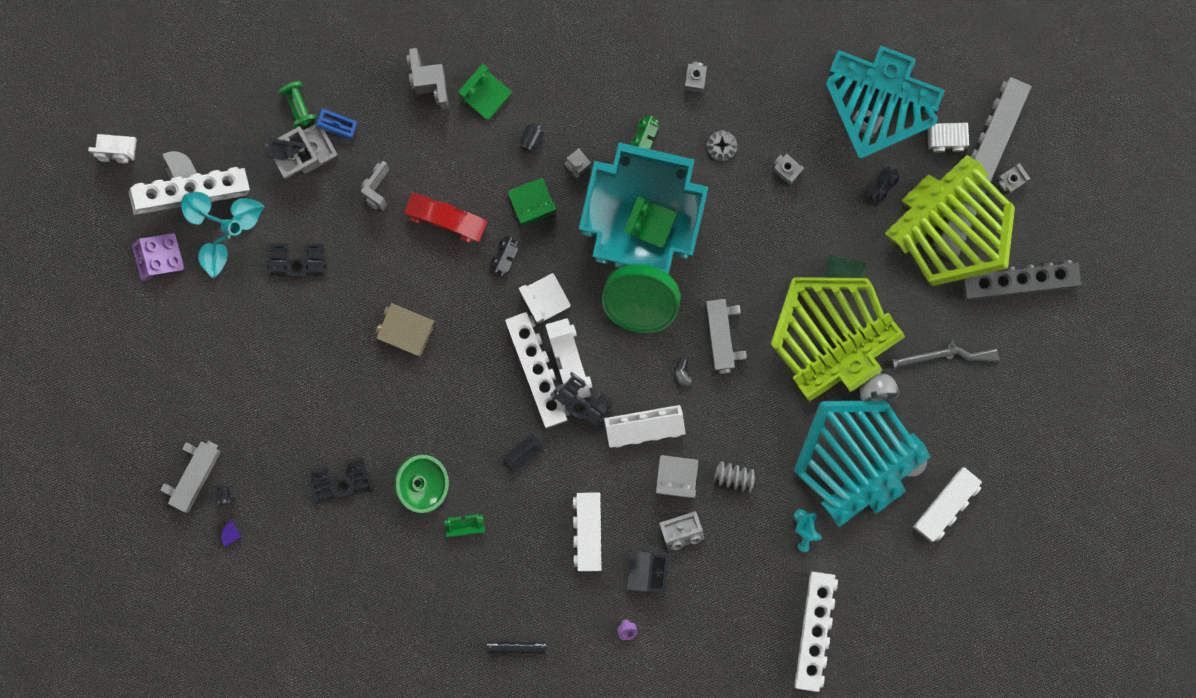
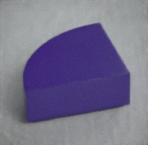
M232 520L225 525L222 531L224 547L242 537Z

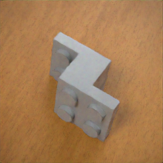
M417 48L409 49L410 55H407V64L409 70L412 71V74H409L411 88L415 89L416 94L434 93L436 104L440 105L441 110L449 109L445 72L442 64L421 66Z
M315 125L305 130H302L299 126L277 139L305 143V147L285 161L274 159L284 179L301 170L306 174L338 157V154L324 130L316 128Z

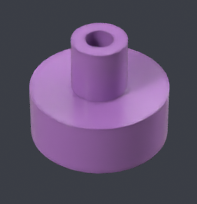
M623 620L617 628L621 640H631L638 634L636 625L628 620Z

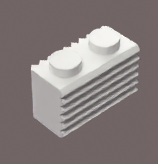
M939 123L927 129L928 149H934L935 153L945 152V149H953V152H962L964 148L969 146L968 123Z

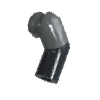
M679 358L674 376L681 386H689L692 379L688 377L685 371L688 360Z

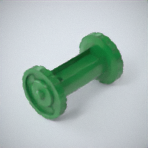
M301 81L289 83L278 90L279 95H286L296 118V121L292 123L295 129L299 126L301 128L317 120L316 115H309L300 95L299 89L303 87Z

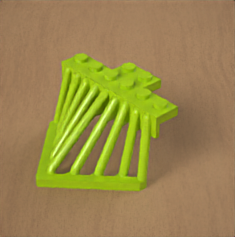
M968 155L940 181L931 175L925 177L902 199L904 205L910 208V210L885 232L886 236L898 244L905 254L910 251L926 280L932 286L1008 268L1015 207L986 178L988 174L981 163ZM979 184H982L1004 207L1003 212L978 187ZM969 193H974L991 210V212L1000 221H1002V227L969 195ZM961 201L969 204L1000 235V240ZM955 209L961 213L999 250V253L997 254L952 210ZM945 217L958 226L992 261H982L943 218ZM937 226L943 230L975 265L966 267L934 227ZM926 234L933 238L957 269L949 271L944 266L924 237ZM918 242L940 273H931L916 248Z
M795 277L791 281L771 345L796 374L793 376V379L810 402L841 380L848 390L852 392L883 371L874 358L905 338V335L889 313L884 315L875 290L868 278ZM806 289H814L844 335L845 342L836 334ZM823 289H832L857 334L853 335ZM840 289L850 290L866 322V328L863 329ZM858 289H865L877 316L875 322ZM799 293L835 344V349H832L797 300ZM794 309L823 348L826 355L823 356L792 316ZM789 324L815 358L816 362L810 361L787 331ZM784 340L806 367L804 370L782 347Z

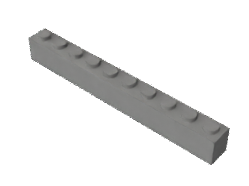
M1012 77L1007 82L1003 81L999 90L1002 92L1000 99L996 98L992 109H995L993 115H989L985 122L987 129L985 133L981 132L977 143L980 145L977 150H973L971 158L981 163L988 174L986 178L989 182L994 175L1031 89L1030 85ZM979 184L978 187L986 193L987 189L982 184ZM969 193L981 205L982 201L974 193ZM961 201V203L974 216H976L977 212L969 204ZM953 209L952 211L971 228L972 224L961 213ZM944 218V221L965 242L967 235L953 222ZM942 230L940 236L958 257L961 249ZM934 241L932 246H935V253L948 258Z

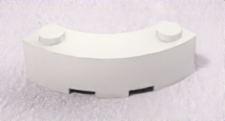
M568 318L547 324L546 329L563 385L571 377L570 373L573 372L585 380L586 383L584 388L578 390V396L581 398L591 396L589 388H592V383L589 376L585 377L574 340V336H577L574 324L570 325Z

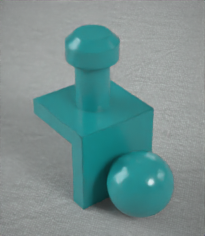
M798 509L793 515L795 522L798 523L795 532L803 537L802 541L798 544V549L801 552H807L810 548L809 542L821 540L822 536L814 528L817 515L815 513L807 514L805 510Z

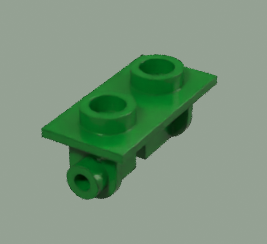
M644 116L638 123L639 129L633 137L631 145L650 149L653 141L647 139V137H655L659 121L653 119V116Z
M483 515L465 516V520H462L461 517H449L448 520H444L446 538L485 532Z

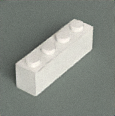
M680 405L604 418L609 447H622L632 443L640 444L649 440L658 441L662 438L679 437L685 434Z
M965 467L960 468L913 528L930 542L939 541L945 534L944 528L947 525L951 526L957 519L955 516L959 510L963 511L968 506L969 502L967 500L970 496H975L980 491L981 487L979 485L982 481Z
M577 493V497H573V509H577V517H573V528H577V536H574V548H578V555H574V567H578V571H601L600 493Z

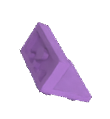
M174 233L141 238L132 244L141 281L149 280L154 275L177 272L184 269Z

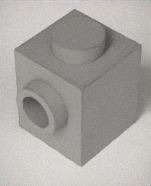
M700 62L688 64L684 90L703 93L707 66H703V63Z

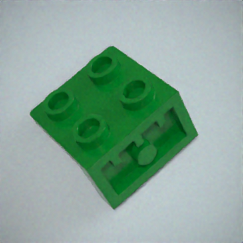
M482 64L458 91V94L462 100L482 117L489 120L512 94V91L489 73V68Z
M543 178L508 191L521 227L557 213Z
M638 196L623 232L664 248L678 213Z

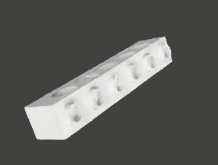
M233 167L224 172L219 170L211 171L207 175L197 173L189 178L174 177L171 181L163 182V180H156L152 184L147 185L138 183L130 187L129 196L133 213L137 215L181 207L182 197L188 193L185 191V187H191L194 192L205 193L209 196L211 202L247 196L250 189L245 169ZM222 181H229L231 186H225ZM208 183L213 188L208 190L204 188L203 184ZM172 190L175 195L169 196L165 191ZM152 193L156 198L149 199L146 194Z
M527 312L506 319L507 327L545 428L547 429L568 421L566 416H569V412L566 411L565 405L562 406L556 399L554 401L557 403V408L554 411L546 408L547 402L552 400L550 394L555 389L553 380H556L552 369L548 370L546 363L549 362L546 351L542 352L539 346L543 343L539 333H534L533 327L536 325L532 315L528 316ZM521 330H529L530 336L527 339H522L519 336ZM529 347H534L537 353L535 356L529 357L526 355V350ZM541 365L544 371L542 374L536 375L533 373V367ZM542 383H548L551 386L547 393L540 391L539 387Z
M810 572L794 685L797 689L819 692L820 688L824 686V676L821 675L822 668H826L827 657L824 656L825 649L829 648L830 637H827V632L832 627V618H829L830 610H834L835 599L832 598L833 591L837 590L838 579H835V575ZM821 587L827 591L826 597L822 599L817 595V590ZM817 607L824 609V615L821 618H817L814 614ZM815 626H819L822 630L819 637L812 635V629ZM813 645L819 648V653L816 656L809 654V649ZM809 665L816 667V673L812 676H809L806 672Z

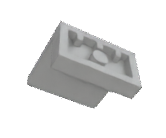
M661 455L656 494L695 498L698 460Z

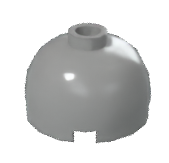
M881 372L860 386L861 401H884L888 397L890 400H893L900 395L895 380L887 374H881Z

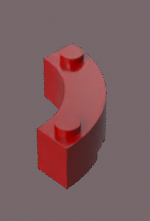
M415 193L411 194L404 212L405 215L411 217L410 221L421 224V222L442 228L461 236L460 240L471 243V241L480 242L487 224L486 220L474 214Z

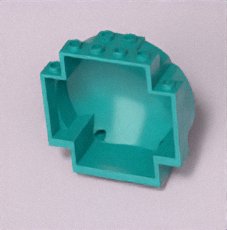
M619 143L614 165L594 161L579 230L583 231L582 235L597 236L593 252L596 262L607 264L608 261L615 263L617 268L632 264H644L656 267L669 274L673 253L677 254V257L688 259V256H693L708 191L707 186L689 183L694 159ZM638 196L678 213L664 248L623 232Z

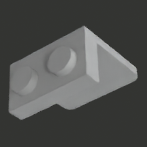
M385 161L381 164L377 163L372 170L374 174L361 185V193L368 202L367 204L375 210L379 208L382 211L387 206L386 201L374 190L389 171Z

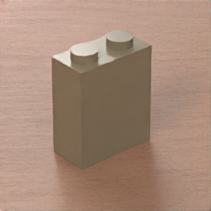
M391 303L390 307L387 306L383 313V317H385L383 324H379L376 329L377 339L420 358L435 322Z

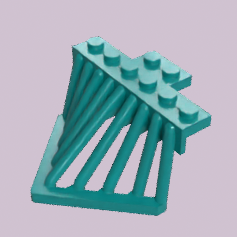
M881 45L874 63L838 50L830 72L834 74L828 78L826 83L859 158L868 156L936 125L938 117L934 111H938V106L945 91L909 77L916 59ZM841 77H845L844 82L838 90L835 85V82L839 80ZM855 81L857 82L845 107L842 98L851 83ZM864 85H866L868 88L853 125L850 115L854 110ZM877 89L879 93L861 142L858 134L874 91ZM887 94H890L876 143L869 145ZM898 98H900L901 104L896 131L894 135L887 137L893 111ZM909 102L913 103L914 122L912 127L904 130ZM921 106L924 107L923 109L929 118L923 122L921 119Z
M823 401L819 404L794 471L824 499L821 504L829 512L837 526L840 527L867 505L877 514L895 499L899 498L906 492L900 480L925 463L931 456L924 443L914 433L910 435L886 401ZM839 412L871 456L874 462L872 465L834 413ZM848 412L855 413L881 449L882 457H880ZM864 412L870 413L891 442L893 449L890 450ZM879 412L886 413L890 421L893 423L897 431L902 436L903 441L901 443L894 435L892 430L889 428L887 423L884 421V419L881 417ZM826 418L829 419L857 457L864 469L863 472L858 469L824 425ZM820 433L851 471L854 477L852 480L817 442ZM814 450L845 484L843 487H840L811 458ZM807 466L835 493L830 495L806 474Z

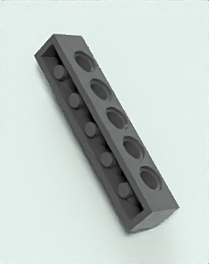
M1072 260L1061 261V265H1054L1053 262L1043 263L1042 267L1025 265L1023 269L1018 270L1015 267H1008L1001 272L996 271L961 279L964 301L1078 288L1081 286L1079 263H1072ZM1055 271L1062 273V280L1056 279ZM1036 273H1041L1044 276L1043 282L1036 280ZM1018 275L1025 278L1023 285L1017 282ZM999 277L1006 280L1005 287L998 284ZM982 279L987 282L986 289H982L979 286V280Z

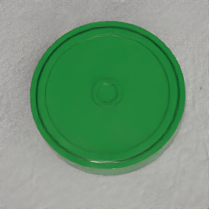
M644 264L626 265L615 270L608 277L602 294V305L608 317L618 326L637 333H653L667 328L677 317L681 300L680 290L676 282L667 273L656 267Z

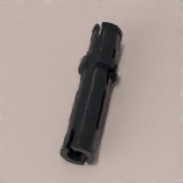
M505 639V641H487V653H505V655H509V653H546V641H509V639Z

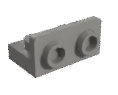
M696 511L659 523L668 551L679 550L685 545L697 544L705 539Z

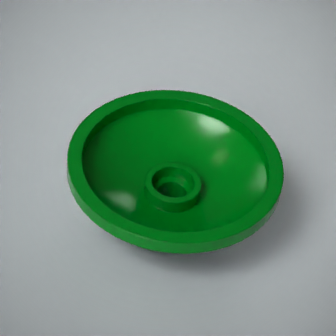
M415 455L408 458L399 467L395 476L396 496L405 508L413 512L426 513L436 509L444 501L448 492L449 479L445 467L439 460L429 455ZM415 480L418 481L417 486L414 485Z

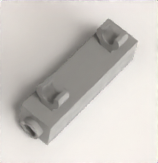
M726 299L706 301L714 371H719V374L731 373L730 369L735 368L734 361L747 358L746 351H732L728 315L741 313L740 305L727 307Z
M207 441V443L200 442L197 448L187 442L185 443L183 450L193 454V457L176 489L163 484L160 491L171 496L168 504L189 513L221 453L217 449L218 445Z

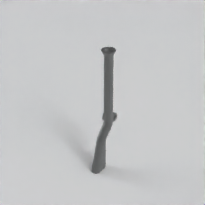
M952 340L947 349L896 360L891 359L893 369H896L900 366L946 357L950 360L955 354L967 361L1000 363L997 348L968 353L964 349L956 347Z

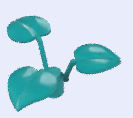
M197 191L184 194L181 200V210L187 221L193 224H201L204 217L221 223V230L225 234L223 237L215 240L214 244H204L199 250L198 261L200 266L210 277L214 278L220 273L228 256L227 248L218 243L231 238V235H239L242 229H251L258 221L265 207L262 203L253 199L240 198L230 208V212L234 217L221 220L207 214L211 209V200L208 195Z

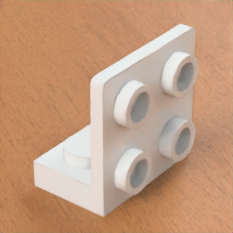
M97 134L96 148L89 147L88 151L93 157L98 158V161L109 162L110 159H115L118 163H128V161H134L137 139L135 137Z
M553 273L529 286L524 285L519 288L537 324L570 308V303Z

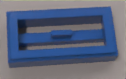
M322 108L315 127L351 140L357 121ZM323 115L335 119L337 121L343 122L345 124L351 125L352 127L350 128L348 126L342 125L339 122L324 118Z

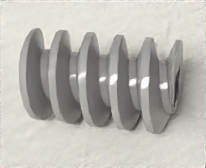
M721 461L717 466L713 484L716 480H719V486H722L725 481L727 488H729L733 483L734 490L741 485L742 492L748 487L751 494L755 481L754 469H750L747 473L746 467L739 471L738 465L732 469L731 463L724 467V462Z

